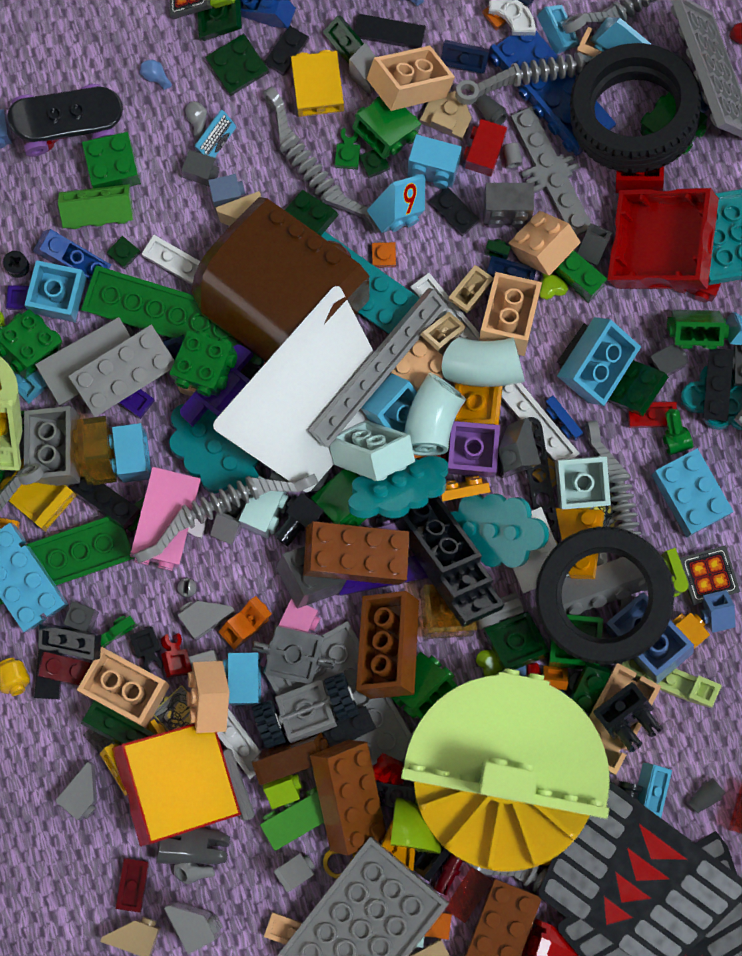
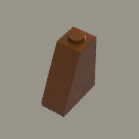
M322 732L294 743H290L286 739L287 742L269 749L265 747L251 762L259 785L267 784L312 767L310 755L329 748L328 741L324 739Z

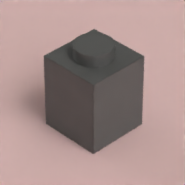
M189 150L181 172L184 179L209 186L208 180L217 178L220 168L217 167L216 158Z
M590 223L577 253L590 264L598 265L612 232Z
M674 343L650 356L647 361L650 367L665 372L667 376L683 369L688 363L686 361L687 355L683 348H678Z
M72 601L63 624L72 629L92 632L99 612Z

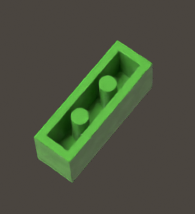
M129 184L59 192L58 207L63 228L78 229L87 225L102 226L106 223L114 222L123 224L133 220L134 210Z
M317 786L306 792L307 798L300 802L297 800L284 805L286 810L277 814L275 810L263 817L265 822L260 824L274 851L324 823Z

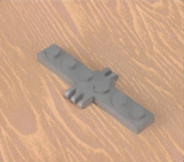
M532 106L511 115L510 119L534 164V167L521 173L523 178L533 176L526 180L525 183L537 184L534 186V194L546 189L561 220L569 223L577 236L586 233L591 222L569 180L573 176L572 172L579 169L578 163L568 166V163L575 161L574 155L565 158L563 155H556Z

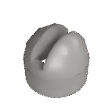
M184 578L179 581L177 590L182 597L190 598L195 595L197 585L194 580ZM185 581L189 582L188 593H184Z

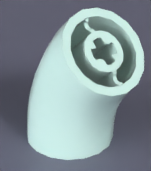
M514 337L495 341L456 338L450 343L444 353L442 373L445 379L450 382L474 387H499L525 382Z
M431 372L424 379L414 397L404 433L410 435L413 453L416 456H436L448 452L453 423L460 408L466 401L465 397L457 389Z

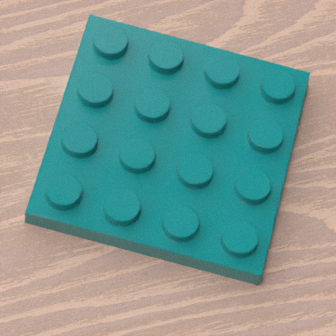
M742 189L716 193L719 202L708 285L742 279Z

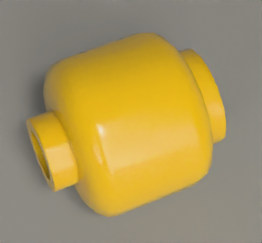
M15 658L1 661V693L17 696L25 692V687L29 684L30 678L24 663L20 660H15Z

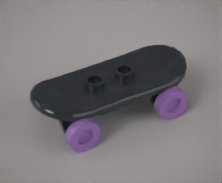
M90 84L79 90L41 96H18L11 101L12 105L8 110L7 118L11 130L22 140L29 142L24 146L26 155L34 157L42 155L49 150L47 144L49 140L93 133L92 140L115 135L112 128L118 124L122 117L123 104L120 97L113 90L101 87L99 84Z

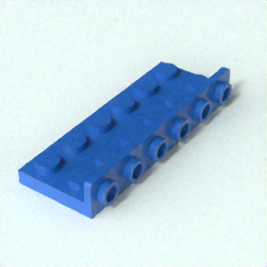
M537 31L535 36L511 34L498 45L493 43L490 46L489 52L491 63L495 67L499 66L503 71L510 68L513 63H517L519 69H521V63L526 62L530 68L531 60H535L538 66L539 60L542 58L547 64L548 58L553 57L556 63L558 56ZM566 72L565 78L560 79L557 73L556 80L552 81L548 74L547 82H543L539 76V81L536 84L533 83L530 77L529 85H525L521 79V85L517 87L520 97L524 101L528 100L533 105L535 114L539 118L543 117L550 132L555 136L558 135L563 140L562 144L569 153L573 152L576 157L581 154L583 150L574 137L570 114L571 90L576 76L569 77ZM596 100V119L605 128L612 130L616 127V122Z

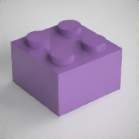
M454 421L449 441L448 474L479 475L480 477L495 478L500 425Z

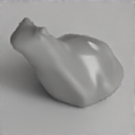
M192 101L186 106L185 113L188 122L194 127V136L201 137L204 133L207 110L199 102Z
M196 863L174 865L175 876L184 884H191L200 879L215 876L213 866H198Z

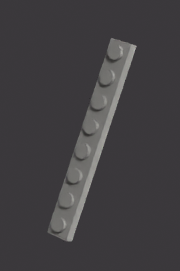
M428 288L310 427L309 431L322 446H330L418 341L421 333L434 322L447 306L434 289Z

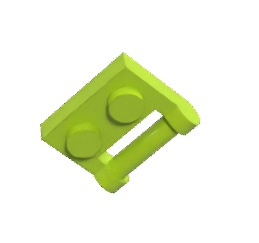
M673 548L665 551L661 556L670 571L674 587V597H677L688 589L689 584L677 550Z

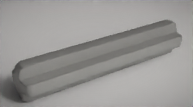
M225 749L223 754L241 812L240 818L242 821H247L255 817V813L231 749Z

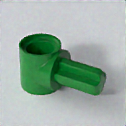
M669 409L665 413L668 429L665 435H663L664 445L667 444L668 449L666 451L670 456L692 449L693 441L689 430L682 426L679 410Z

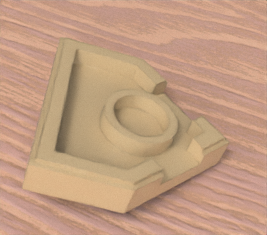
M455 91L448 93L446 98L428 102L420 122L462 141L472 117L467 105L457 101Z

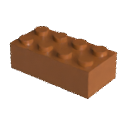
M313 521L306 527L303 576L400 585L407 581L409 532Z
M407 591L362 596L356 690L369 699L414 695L419 600Z
M349 739L310 755L330 851L351 855L359 851L370 837H373L378 842L382 841L386 834V828L368 743Z
M493 878L464 956H521L542 900L540 896Z

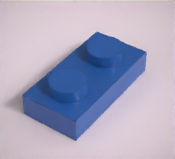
M554 395L546 400L548 407L545 411L553 420L557 418L563 425L560 429L568 439L573 437L576 441L583 436V431Z

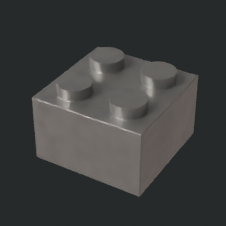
M486 183L483 197V225H489L491 228H500L503 225L523 228L531 220L534 212V183Z

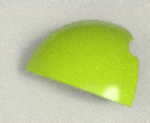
M396 797L390 845L414 848L416 851L441 854V843L429 830L418 805L409 800Z

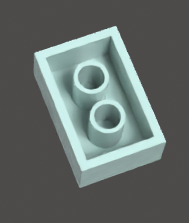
M367 420L341 432L330 444L334 465L374 481L384 480L387 478V475L395 471H402L406 469L407 465L415 462L409 434Z

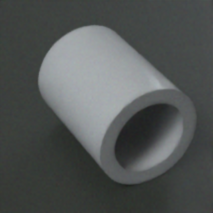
M509 143L504 145L503 152L507 168L522 166L523 162L519 144Z

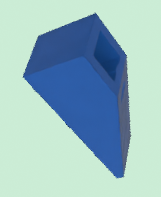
M240 0L241 17L271 27L289 28L296 7L289 0Z
M52 229L43 231L33 250L34 253L54 264L83 270L86 278L90 281L96 265L107 269L111 267V264Z

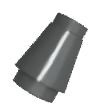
M486 94L478 97L475 103L485 120L502 125L508 117L506 108Z
M712 778L703 783L688 803L697 813H700L722 800V796L726 792Z

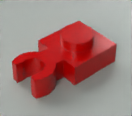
M180 633L172 636L174 643L169 640L168 634L161 637V644L167 650L161 654L166 678L188 675V672H192L187 649H180L182 643Z

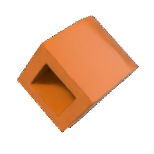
M255 596L248 601L238 614L224 624L219 633L235 650L258 632L269 621L268 618L272 613Z

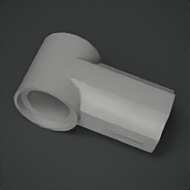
M517 593L501 597L500 599L505 604L502 610L476 621L479 630L523 613L522 604Z

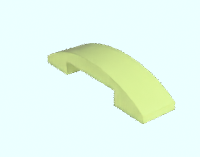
M633 659L622 663L623 666L637 673L636 679L643 676L653 681ZM678 669L673 670L658 683V685L662 686L660 690L709 708L713 707L722 687L721 684L698 675V677H695Z

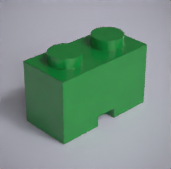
M574 250L553 272L556 276L563 279L567 285H570L588 303L604 287L607 281L603 274Z

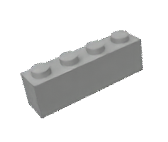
M622 557L597 566L595 579H571L570 576L566 577L562 588V603L566 614L579 615L583 611L602 607L606 603L617 599H625L634 593L648 591L640 570L631 561Z

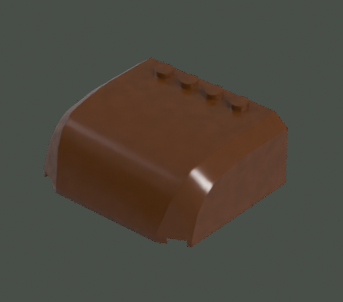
M259 197L227 228L205 253L195 272L191 292L204 317L267 362L334 286L340 287L345 297L332 305L325 323L346 300L356 315L369 301V275L357 261L268 198Z

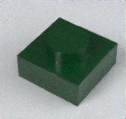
M375 150L359 155L368 178L390 170L387 159H383Z
M123 235L107 251L108 256L124 269L141 253Z
M488 239L484 255L507 260L511 247L507 246V243L502 240L494 239L492 241Z

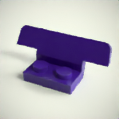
M242 345L233 346L237 352V362L235 367L230 369L227 386L224 390H221L219 397L212 394L210 397H207L195 391L181 407V416L192 427L195 426L207 410L218 417L248 384L250 379L240 371L254 356L251 351Z

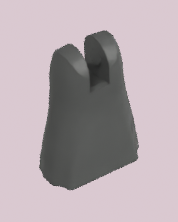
M201 827L159 841L156 864L226 863L228 853L210 849V845L227 847L230 845V836L218 830Z

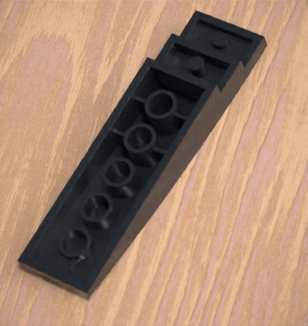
M439 496L429 498L428 503L421 508L409 509L408 513L402 517L392 518L399 531L409 532V548L462 627L503 609L505 604L491 586L493 579L480 562L481 553Z

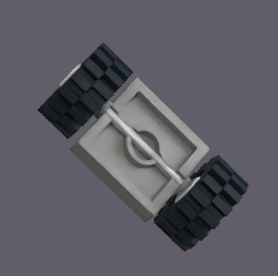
M342 672L324 679L329 696H327L322 680L276 696L275 699L280 715L277 713L272 700L253 706L252 711L255 723L266 748L269 749L287 742L285 731L289 742L294 743L336 727L337 723L331 708L332 706L339 721L359 715L345 674Z

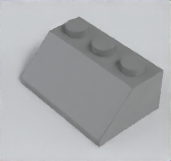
M71 406L24 411V467L38 463L44 472V475L34 483L55 486L80 483V415Z
M177 901L164 908L188 955L216 940L222 934L220 930L223 928V925L217 914L212 916L210 911Z

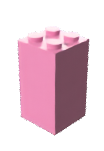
M152 467L130 557L135 558V563L138 562L134 554L158 542L182 505L185 504L190 510L192 509L191 502L196 500L200 478ZM188 528L179 531L161 554L139 564L148 565L149 562L159 564L158 568L172 571L173 567L178 568Z

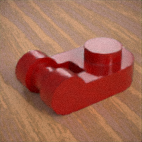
M382 753L377 758V763L373 766L375 781L379 780L383 783L394 785L403 783L405 779L401 778L404 764Z

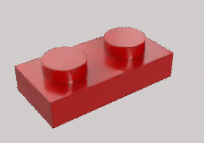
M652 402L644 416L628 411L629 428L668 427L665 413L669 409H677V402Z

